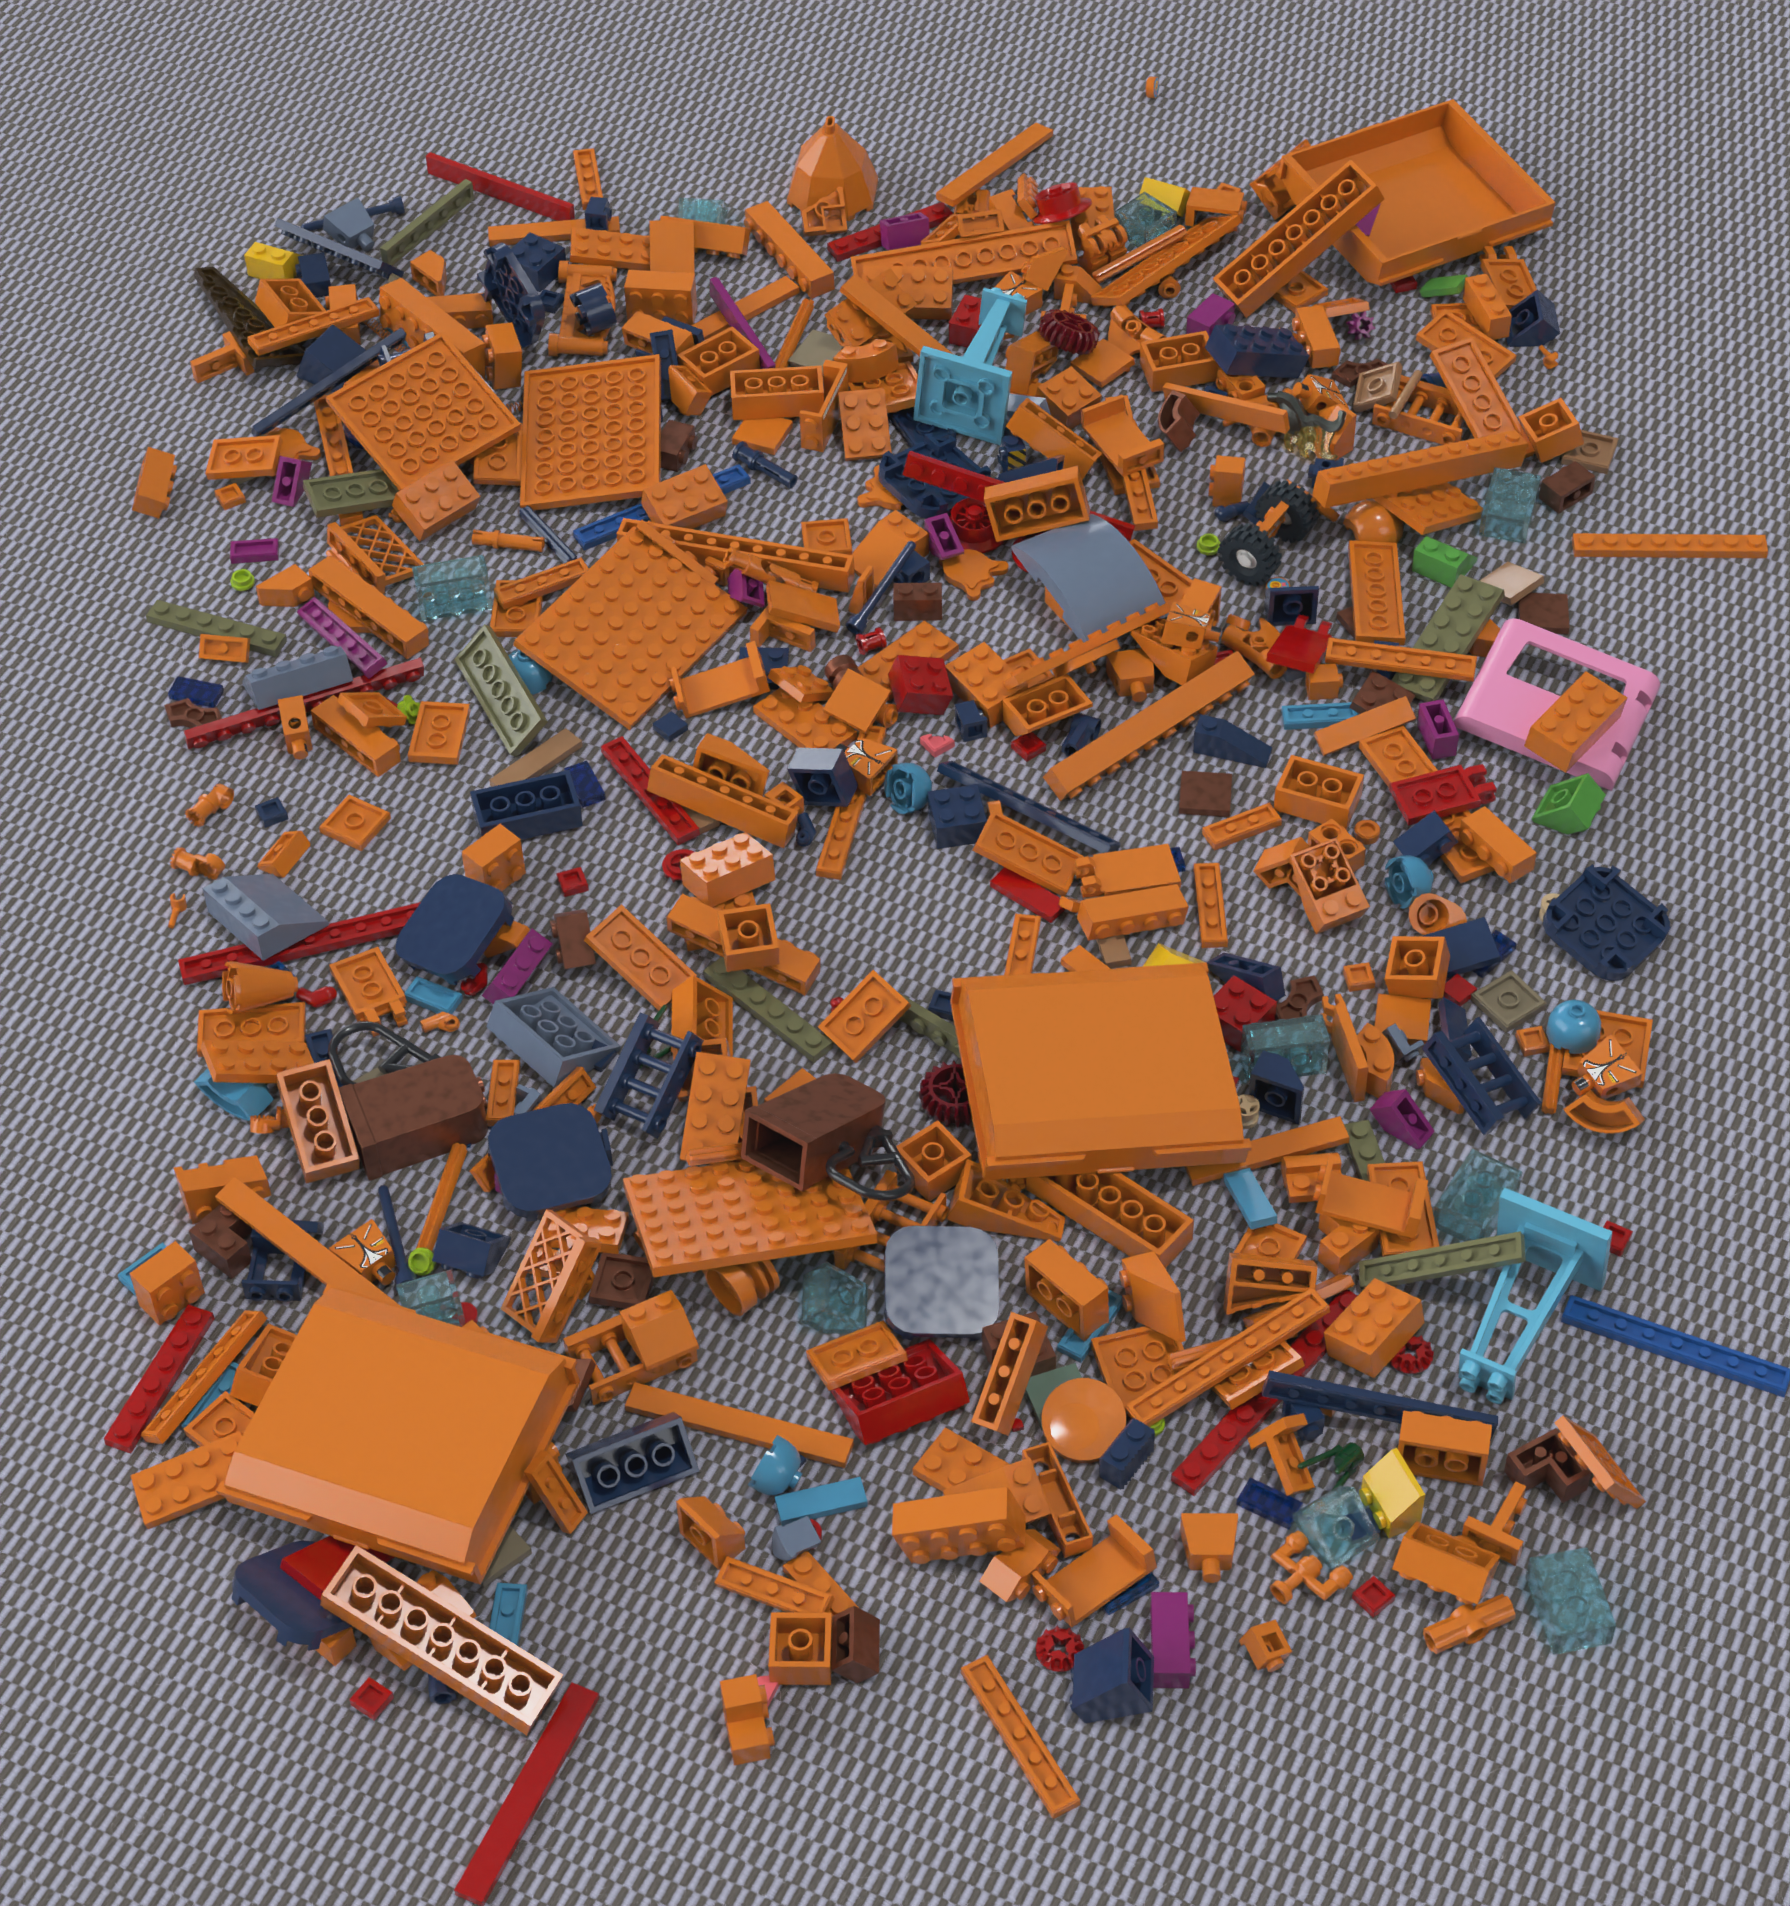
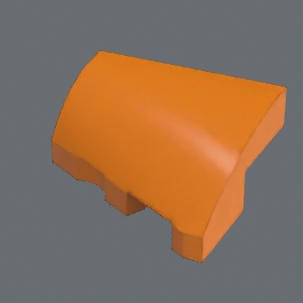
M843 187L836 188V191L826 197H822L816 204L805 208L801 212L804 237L845 233L848 230Z

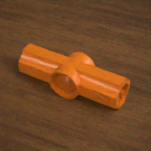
M1500 1594L1475 1606L1473 1604H1464L1451 1613L1450 1617L1424 1628L1423 1635L1430 1651L1438 1654L1462 1642L1474 1644L1488 1634L1489 1630L1514 1620L1516 1613L1509 1597Z

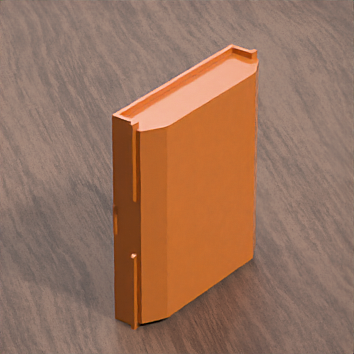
M1454 99L1283 155L1280 168L1275 173L1279 179L1283 180L1292 202L1296 206L1350 159L1378 186L1384 200L1380 204L1370 236H1366L1355 224L1332 245L1367 282L1379 286L1482 251L1484 246L1494 247L1551 227L1554 223L1551 218L1556 202Z
M1207 962L1105 970L952 978L953 988L950 1004L984 1181L1084 1173L1130 1172L1141 1169L1246 1162L1248 1151H1251L1252 1146L1250 1138L1244 1139L1241 1108L1208 976Z
M327 1284L323 1295L313 1304L234 1450L225 1482H220L216 1492L224 1495L230 1503L333 1536L336 1540L354 1546L357 1545L366 1550L373 1549L481 1585L530 1485L524 1470L541 1450H547L580 1383L575 1369L577 1360L488 1332L482 1334L417 1314L416 1310Z

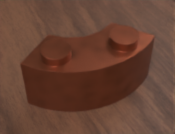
M1173 390L1160 409L1158 425L1179 452H1182L1189 447L1191 441L1197 436L1193 432V425L1200 413L1186 395Z

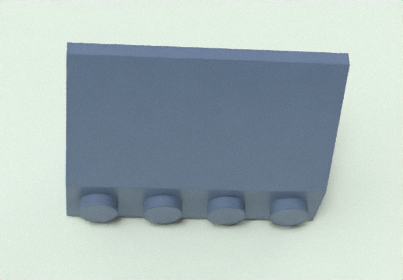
M330 646L320 653H307L301 655L297 660L280 661L271 668L255 669L251 674L244 677L242 683L257 709L260 710L278 704L277 699L309 695L351 682L353 677L345 651L341 646Z
M274 874L227 876L202 888L208 912L262 960L275 955L329 925L328 920Z
M554 987L496 1000L486 1026L498 1039L502 1040L553 1087H557L576 1067H583L586 1073L595 1068L594 1065L614 1050L616 1052L620 1051L621 1048L614 1039ZM595 1039L607 1045L591 1050Z

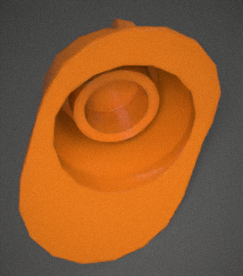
M1421 894L1409 907V922L1413 929L1422 935L1467 922L1466 914L1460 906L1436 894Z

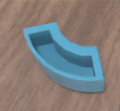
M208 1068L194 1081L197 1087L216 1105L243 1120L250 1121V1116H258L274 1100L265 1083L213 1082Z

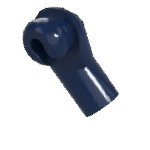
M1243 501L1226 507L1218 506L1214 514L1219 521L1226 522L1243 514L1249 503Z
M802 813L798 815L797 819L801 830L796 834V842L798 845L806 847L812 843L817 832L808 813Z

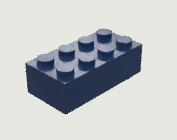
M1215 324L1205 345L1206 350L1222 370L1230 375L1298 379L1309 358L1308 353L1303 349V345L1286 328L1276 329L1266 326L1261 328L1249 325Z
M570 770L470 791L473 813L480 838L499 824L503 825L521 840L583 826L581 806Z

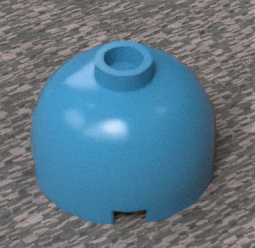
M519 649L514 650L508 655L532 695L545 690L546 684L552 681V673Z
M915 763L894 764L891 770H887L884 780L886 797H891L894 803L890 806L899 814H908L920 810L928 803L927 791H932V781L924 768Z
M1404 855L1392 858L1387 862L1385 870L1389 869V877L1385 878L1387 893L1394 904L1400 903L1402 905L1400 908H1408L1421 894L1431 892L1434 879L1433 873L1420 858Z
M1575 999L1566 1000L1557 1005L1550 1013L1546 1034L1548 1040L1559 1050L1563 1047L1564 1049H1569V1053L1572 1054L1586 1053L1597 1045L1602 1027L1601 1019L1594 1007L1587 1002Z
M779 1435L773 1440L772 1448L766 1451L751 1477L752 1480L748 1483V1486L766 1495L781 1494L789 1486L794 1489L802 1476V1473L798 1471L801 1464L798 1450Z

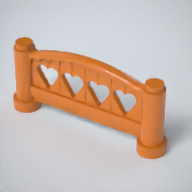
M560 260L558 281L559 283H566L560 334L549 333L548 355L576 354L603 356L608 354L609 343L605 339L611 327L594 334V336H587L579 332L584 328L583 325H579L575 313L578 312V309L573 306L569 295L584 289V287L601 283L607 293L606 298L609 303L611 302L615 312L616 300L612 282L617 281V268L604 265L569 264V261Z

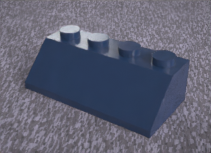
M675 1412L565 1454L574 1481L590 1514L700 1472L682 1417Z

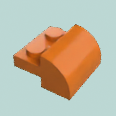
M1338 1152L1285 1156L1281 1158L1280 1167L1289 1203L1314 1201L1312 1199L1316 1184L1322 1185L1321 1181H1317L1321 1164L1327 1165L1329 1155L1335 1156L1331 1172L1342 1174V1163Z

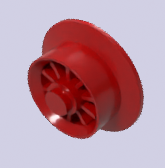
M1077 183L1057 184L1039 192L1035 196L1039 211L1038 215L1032 220L1035 224H1050L1063 221L1086 211L1092 205V200L1090 198H1081Z
M966 498L953 506L949 518L963 549L987 553L1004 543L1005 540L996 542L985 502Z

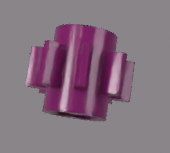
M1366 311L1361 312L1360 315L1352 313L1351 317L1353 319L1346 322L1349 325L1347 333L1355 334V340H1360L1362 336L1370 338L1369 332L1376 329L1372 323L1374 317H1366Z

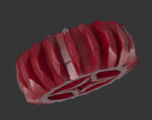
M1059 309L1046 311L1044 316H1042L1038 330L1041 337L1045 341L1050 342L1051 345L1058 347V349H1063L1065 352L1068 351L1079 355L1092 353L1097 346L1100 335L1098 328L1093 323L1088 322L1087 319L1073 312L1070 313Z
M953 1060L950 1065L943 1061L941 1068L933 1066L932 1072H926L924 1079L920 1083L919 1099H921V1107L926 1111L928 1118L934 1117L935 1121H944L946 1127L950 1123H955L958 1128L960 1123L963 1122L969 1126L972 1115L962 1064H957Z

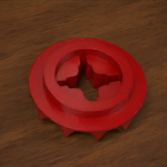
M679 849L667 854L662 862L665 878L670 877L673 883L677 880L682 881L680 859L690 856L695 852L688 849Z
M1422 1335L1419 1337L1412 1336L1390 1360V1364L1398 1371L1407 1374L1423 1372L1433 1361L1434 1351H1432L1431 1343L1424 1341ZM1406 1348H1409L1411 1351L1416 1350L1415 1356H1412L1410 1353L1405 1354Z
M1057 1625L1052 1630L1045 1629L1043 1635L1037 1638L1036 1656L1044 1667L1052 1671L1065 1672L1071 1670L1074 1667V1654L1084 1650L1080 1634L1072 1632L1070 1627L1062 1629ZM1054 1641L1059 1645L1066 1644V1654L1064 1652L1062 1653L1061 1650L1054 1651Z

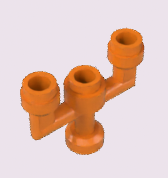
M1299 1530L1288 1535L1285 1543L1270 1556L1292 1574L1284 1582L1276 1580L1270 1585L1272 1595L1282 1604H1287L1292 1600V1591L1302 1582L1325 1601L1338 1589H1345L1350 1584V1581L1353 1580V1575L1348 1568L1341 1565L1329 1573V1579L1322 1584L1316 1579L1321 1574L1320 1570L1323 1568L1317 1557L1310 1555L1309 1557L1304 1556L1297 1563L1293 1561L1290 1557L1293 1554H1300L1309 1544L1305 1534Z

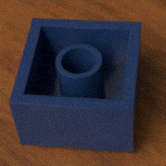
M531 232L511 248L538 292H541L558 277L559 261H566L565 247Z
M797 748L787 767L796 791L804 797V805L848 807L858 787L843 749Z
M978 784L927 791L928 815L937 849L976 844L987 822Z

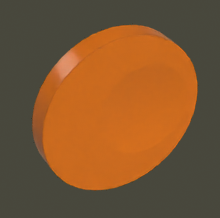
M1117 639L1052 669L1055 678H1058L1084 666L1087 674L1097 671L1093 661L1121 647Z
M1076 1378L1060 1384L1048 1396L1042 1410V1431L1046 1441L1050 1442L1053 1450L1059 1456L1076 1463L1099 1461V1458L1126 1426V1412L1118 1394L1107 1384L1091 1378Z

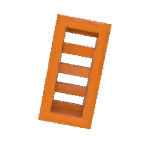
M868 565L857 581L848 611L851 613L859 614L874 592L873 566Z

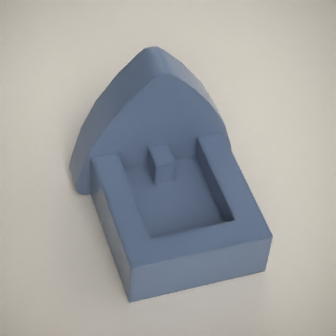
M808 1516L783 1527L782 1525L776 1526L772 1535L773 1554L775 1557L785 1561L796 1558L797 1555L813 1549L821 1543Z

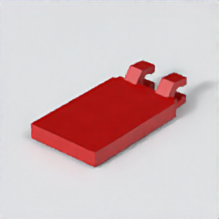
M1299 615L1295 625H1286L1268 651L1266 662L1314 674L1326 656L1328 639L1333 638L1332 635L1328 634L1332 623L1322 621L1318 632L1305 628L1309 617Z
M1483 764L1470 766L1466 769H1463L1462 765H1457L1392 782L1389 785V791L1408 826L1417 824L1434 810L1439 817H1444L1496 801L1494 793L1497 792V788L1493 782L1486 783L1484 775L1487 774V770Z
M328 1536L282 1558L280 1568L321 1600L322 1593L355 1546L336 1540L333 1536ZM364 1549L386 1564L395 1558L373 1549Z

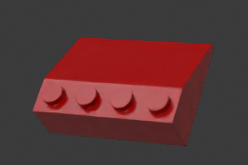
M931 1339L905 1348L907 1361L831 1390L853 1432L865 1446L878 1443L883 1438L892 1434L902 1433L908 1430L909 1427L921 1422L931 1421L936 1416L945 1412L955 1411L962 1405L970 1402L963 1372Z

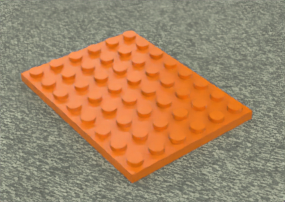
M659 354L524 371L520 508L530 506L533 510L639 498L642 497L644 488L661 482V358Z
M635 526L515 639L513 645L628 730H631L672 689L669 679L673 678L671 668L676 667L682 679L748 610L746 606L731 598L728 593L713 582L704 580L698 573L691 571L659 545L653 544L651 539L641 531H635Z
M742 1159L741 1161L730 1163L718 1162L709 1166H691L682 1170H664L655 1174H637L632 1177L623 1178V1188L653 1277L877 1243V1232L861 1195L838 1184L829 1176L802 1192ZM848 1167L838 1171L854 1180Z

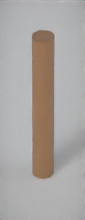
M1415 370L1389 412L1390 418L1396 419L1423 376L1420 370Z

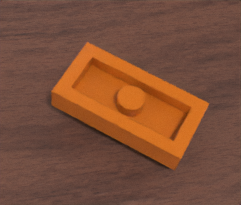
M200 634L199 658L249 663L250 638Z

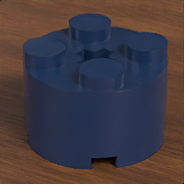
M601 283L591 285L569 295L573 306L578 309V312L575 313L579 325H583L587 336L616 325L617 319L611 302H608L606 298L607 293Z

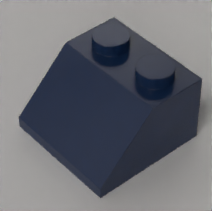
M1538 289L1509 310L1512 319L1509 337H1506L1510 347L1545 345L1560 334L1555 305Z
M1319 586L1266 588L1264 602L1266 620L1273 626L1295 625L1297 617L1304 615L1309 617L1306 625L1316 624Z
M1263 1050L1251 1072L1249 1095L1254 1096L1259 1101L1260 1112L1299 1125L1304 1086L1288 1058Z
M458 1222L439 1229L432 1261L441 1263V1268L450 1271L460 1269L467 1271L466 1275L469 1277L482 1279L483 1276L494 1273L510 1243L511 1237L464 1222Z

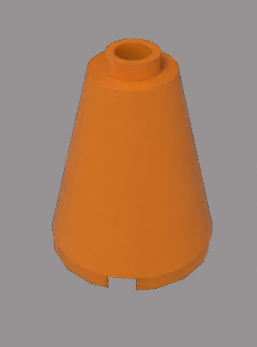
M234 961L226 962L224 965L229 968L228 971H223L222 994L223 1000L229 1001L230 1008H226L229 1015L239 1014L290 999L294 996V992L298 991V979L296 976L293 977L290 971Z

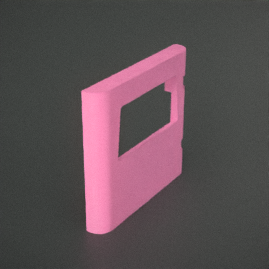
M1514 618L1506 620L1453 721L1456 728L1557 768L1526 748L1524 744L1530 727L1560 696L1509 676L1507 672L1527 644L1600 672L1626 684L1623 695L1628 697L1621 717L1566 773L1576 777L1589 773L1598 786L1612 791L1660 689L1658 677L1650 671L1523 620Z

